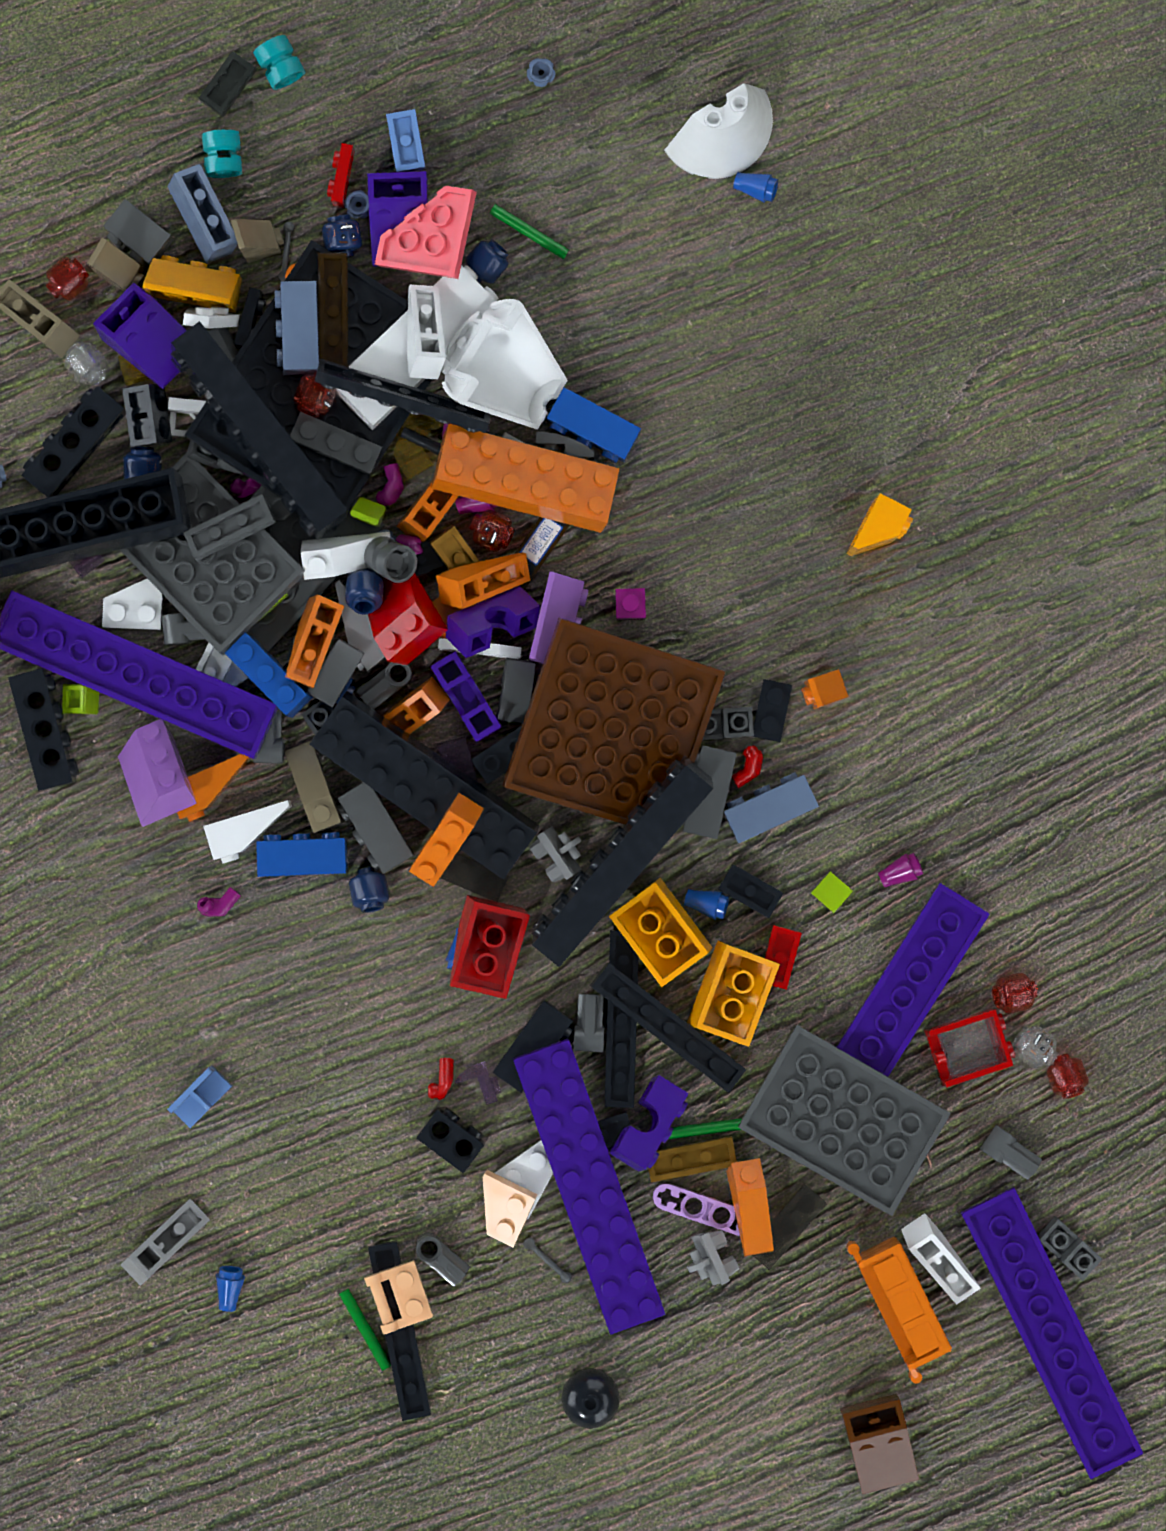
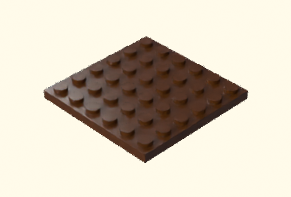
M559 617L502 786L626 825L629 819L627 817L629 812L636 804L639 803L642 806L648 797L646 795L648 790L656 781L659 783L663 782L667 775L665 771L675 759L681 761L686 756L695 763L725 671Z

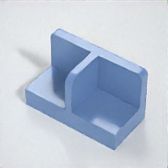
M415 109L386 114L396 172H412L426 169Z
M212 1065L167 1110L170 1113L174 1112L191 1128L233 1085Z

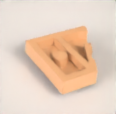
M487 1170L483 1175L487 1235L514 1247L538 1194Z

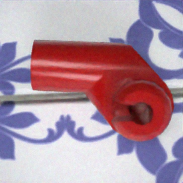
M754 745L745 748L743 752L746 758L745 766L731 777L738 788L761 773L764 757L762 751L758 750Z
M441 1058L439 1060V1084L430 1083L428 1085V1097L430 1099L438 1098V1100H442L446 1097L454 1080V1059Z

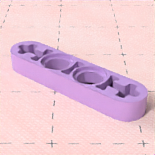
M664 1182L655 1187L653 1200L658 1208L740 1236L737 1223L736 1229L730 1228L735 1219L733 1204L671 1183ZM666 1188L670 1189V1194L676 1198H679L680 1192L685 1193L681 1200L680 1210L675 1209L677 1202L668 1200L666 1204H662L658 1193L664 1192ZM693 1197L698 1198L702 1202V1209L696 1214H690L685 1209V1203ZM719 1207H725L730 1212L729 1220L722 1224L717 1223L713 1219V1213Z

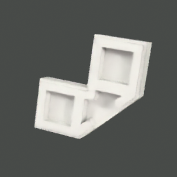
M439 638L438 649L460 653L448 639ZM491 643L489 649L477 654L518 659L521 657L522 648Z

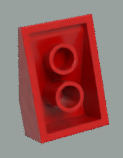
M415 572L413 576L402 583H394L383 577V603L379 609L368 614L373 637L387 662L408 665L448 631L447 626Z
M467 895L459 922L450 986L507 999L530 914L521 907Z

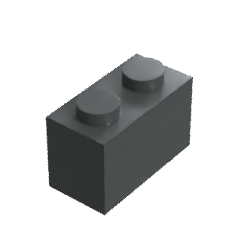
M126 199L103 225L107 232H109L106 237L119 248L123 244L131 250L129 256L141 266L145 262L150 265L153 258L160 259L174 241L169 233Z

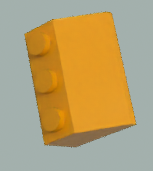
M162 255L161 259H152L143 282V289L151 297L211 308V306L229 308L228 312L236 313L242 278L240 274H236V269L219 266L218 270L207 268L208 264L199 261H190V265L178 263V258Z
M880 493L872 502L846 554L854 556L890 544L896 538L901 539L907 533L913 521V518L909 517L912 509Z
M658 878L609 916L661 987L707 955L713 948L661 878Z
M717 941L687 1023L697 1029L749 1047L780 964Z

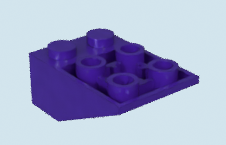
M426 171L367 173L373 267H379L375 265L380 236L388 229H394L405 220L404 217L418 206L429 202L428 176Z
M133 283L93 325L103 342L163 389L179 373L171 361V342L187 330L153 297Z

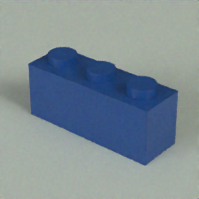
M565 387L561 390L547 417V422L551 423L550 429L563 436L568 432L577 437L576 441L590 449L594 446L602 450L601 456L613 463H617L618 460L625 462L641 432L640 427Z
M245 632L225 652L286 716L293 718L313 698L299 682L285 677L287 670L252 635Z
M340 832L322 833V839H310V833L293 834V840H281V835H263V841H256L258 877L348 873L347 838H340Z

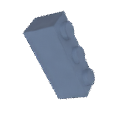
M197 164L174 173L167 187L206 264L232 254L238 244L234 230L201 165Z
M316 281L281 282L280 290H275V308H281V320H276V337H282V349H276L277 367H283V375L316 374L319 364Z
M796 772L780 779L782 785L771 789L768 784L753 791L755 797L747 801L740 797L727 803L728 809L723 813L738 844L819 807L805 775L798 777Z

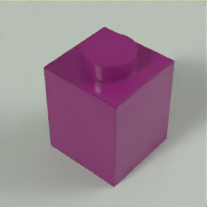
M645 588L615 589L616 621L645 620Z

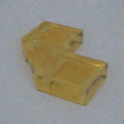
M423 414L409 415L400 429L393 453L408 481L433 467V464L424 448L400 437L404 427L406 426L424 436H428L444 426L443 423L436 421L433 417Z

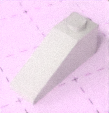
M410 284L408 290L407 328L409 377L438 379L446 359L439 287Z
M390 532L303 540L301 544L302 567L305 570L303 573L304 580L335 577L368 568L364 560L367 545L373 539L380 536L390 538Z
M287 800L203 826L213 860L221 859L222 864L239 859L238 853L250 847L292 807L291 801Z
M925 1213L901 1229L908 1249L956 1305L981 1289L942 1232Z

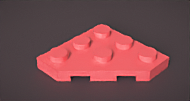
M444 186L432 200L425 205L421 204L404 217L405 220L394 229H388L380 236L375 265L459 279L477 192L472 189Z

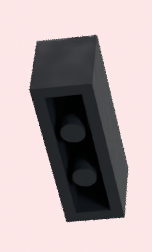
M544 999L492 1073L522 1093L523 1087L512 1058L557 1043L559 1040L567 1039L574 1030L570 1026L573 1019Z

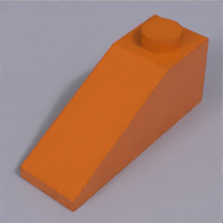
M433 479L396 526L407 535L419 537L422 542L431 535L458 498V495L431 489Z
M523 552L461 565L436 575L440 602L460 609L467 608L530 581L527 556Z
M315 595L308 599L298 625L285 677L314 688L344 605L320 595Z
M431 677L382 716L408 734H411L440 713L450 701V698L435 679Z
M239 754L189 776L188 779L197 804L178 811L179 819L187 818L189 822L205 816L203 810L212 806L251 758Z
M760 1158L731 1163L726 1172L744 1257L773 1252L767 1190Z

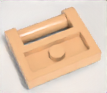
M415 1260L364 1278L366 1286H370L382 1321L380 1327L383 1334L394 1332L400 1328L433 1317ZM388 1279L401 1314V1318L393 1320L381 1284L382 1281Z

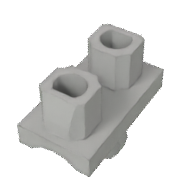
M553 826L540 833L537 836L538 839L530 846L531 852L538 860L549 854L555 862L545 869L552 882L563 878L567 880L582 870L575 860L581 856L575 845L581 842L579 836L571 841L566 832L558 835Z
M723 1231L698 1233L691 1238L696 1250L690 1252L693 1263L687 1266L688 1272L698 1271L701 1280L709 1277L712 1285H723L729 1282V1277L739 1270V1266L732 1255L723 1259L719 1257L717 1250L727 1245Z

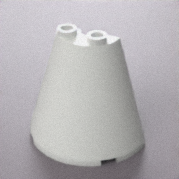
M743 83L726 94L727 102L724 106L720 108L714 107L710 103L695 112L664 151L684 171L692 175L708 177V179L731 177L736 175L737 172L746 170L762 155L772 132V108L764 89Z
M516 299L499 300L491 303V309L484 313L477 311L456 332L445 352L446 359L441 370L445 374V381L442 382V385L448 396L462 405L538 430L547 416V403L549 400L558 398L568 380L524 305Z

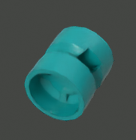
M279 35L267 40L253 52L260 67L267 69L265 76L273 90L289 86L306 73L299 58L292 56L294 49L286 35Z
M236 130L204 132L202 134L203 151L208 154L204 158V173L206 177L230 178L242 175V158L237 155V152L241 149L240 132ZM227 155V157L218 158V156Z

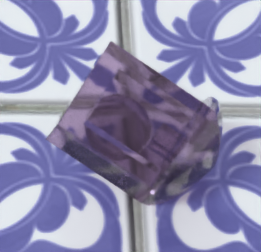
M485 1061L469 1067L455 1079L454 1082L456 1084L477 1077L486 1105L497 1102V1094L502 1093L497 1077L491 1078Z

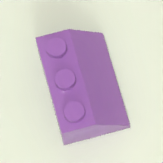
M549 572L529 656L530 661L544 663L559 617L581 624L582 618L577 617L579 606L585 607L589 591L588 589H583L584 581Z
M159 719L136 729L119 754L118 759L142 827L195 805L197 802L174 737L164 720Z

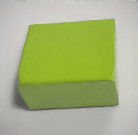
M360 497L350 514L354 519L374 527H380L386 507Z
M63 684V713L98 714L99 692L82 684Z
M830 871L811 894L834 913L850 896L853 890Z

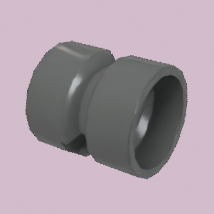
M377 537L365 549L364 560L368 569L394 583L407 581L413 576L417 568L415 552L389 537Z

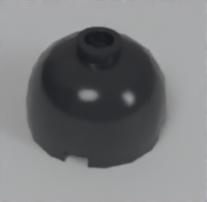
M588 1368L577 1371L564 1384L561 1400L563 1410L569 1420L579 1427L593 1429L602 1427L612 1420L618 1411L620 1396L617 1384L607 1373L602 1370Z

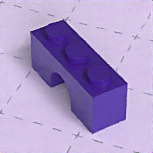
M521 586L514 587L448 615L446 638L465 658H468L490 648L492 628H502L513 637L535 629L539 618L540 605Z
M456 651L430 666L477 743L502 728Z
M660 1075L651 1078L638 1101L652 1116L650 1129L647 1132H641L632 1126L623 1128L609 1154L638 1172L646 1170L647 1167L651 1168L658 1159L659 1153L656 1151L661 1142L665 1143L673 1132L672 1122L675 1117L679 1118L688 1105L685 1099L689 1093Z

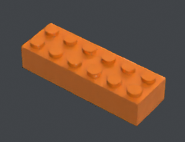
M448 424L443 435L431 489L601 533L608 523L620 468L480 431L470 432L461 426Z

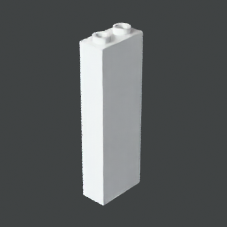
M461 265L459 279L442 277L434 285L439 287L445 352L456 332L477 311L484 313L491 309L490 304L499 299L488 286L483 288L476 281L478 276L467 265L464 267ZM408 310L362 353L349 368L417 388L425 378L409 377L407 360ZM337 388L332 389L371 430L397 407L384 406L374 399L367 397L357 398L347 391Z

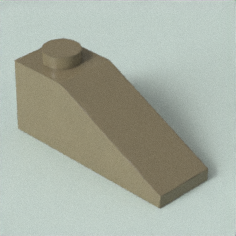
M231 220L239 249L248 264L281 254L279 245L284 244L280 228H274L270 220Z
M101 238L87 262L101 279L124 292L133 283L140 287L145 278L142 274L144 269L140 264L104 238Z
M10 279L0 289V309L50 350L63 358L80 335Z
M309 741L284 752L313 833H317L341 824L343 820L336 807V801L315 748L309 745L311 742Z

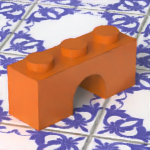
M458 793L436 830L430 835L417 855L409 872L434 887L474 828L484 808Z

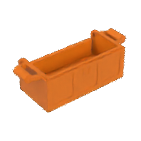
M892 1237L859 1253L860 1248L855 1241H849L846 1249L849 1254L853 1255L909 1369V1378L913 1383L918 1384L922 1381V1375L916 1368L951 1352L952 1347L898 1239Z

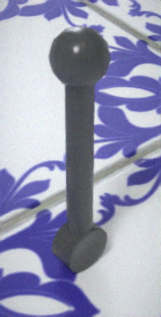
M286 222L283 225L285 242L282 271L278 274L280 282L285 281V274L288 269L291 232L295 229L292 222Z
M528 1237L524 1240V1247L528 1250H533L560 1275L563 1283L571 1281V1274L564 1272L535 1245L533 1238Z

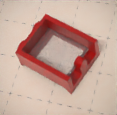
M990 1008L924 1030L942 1086L950 1087L1014 1066L1012 1058H1015V1052L1011 1042H1006L1003 1030H1006V1024L1002 1014H997L996 1009Z

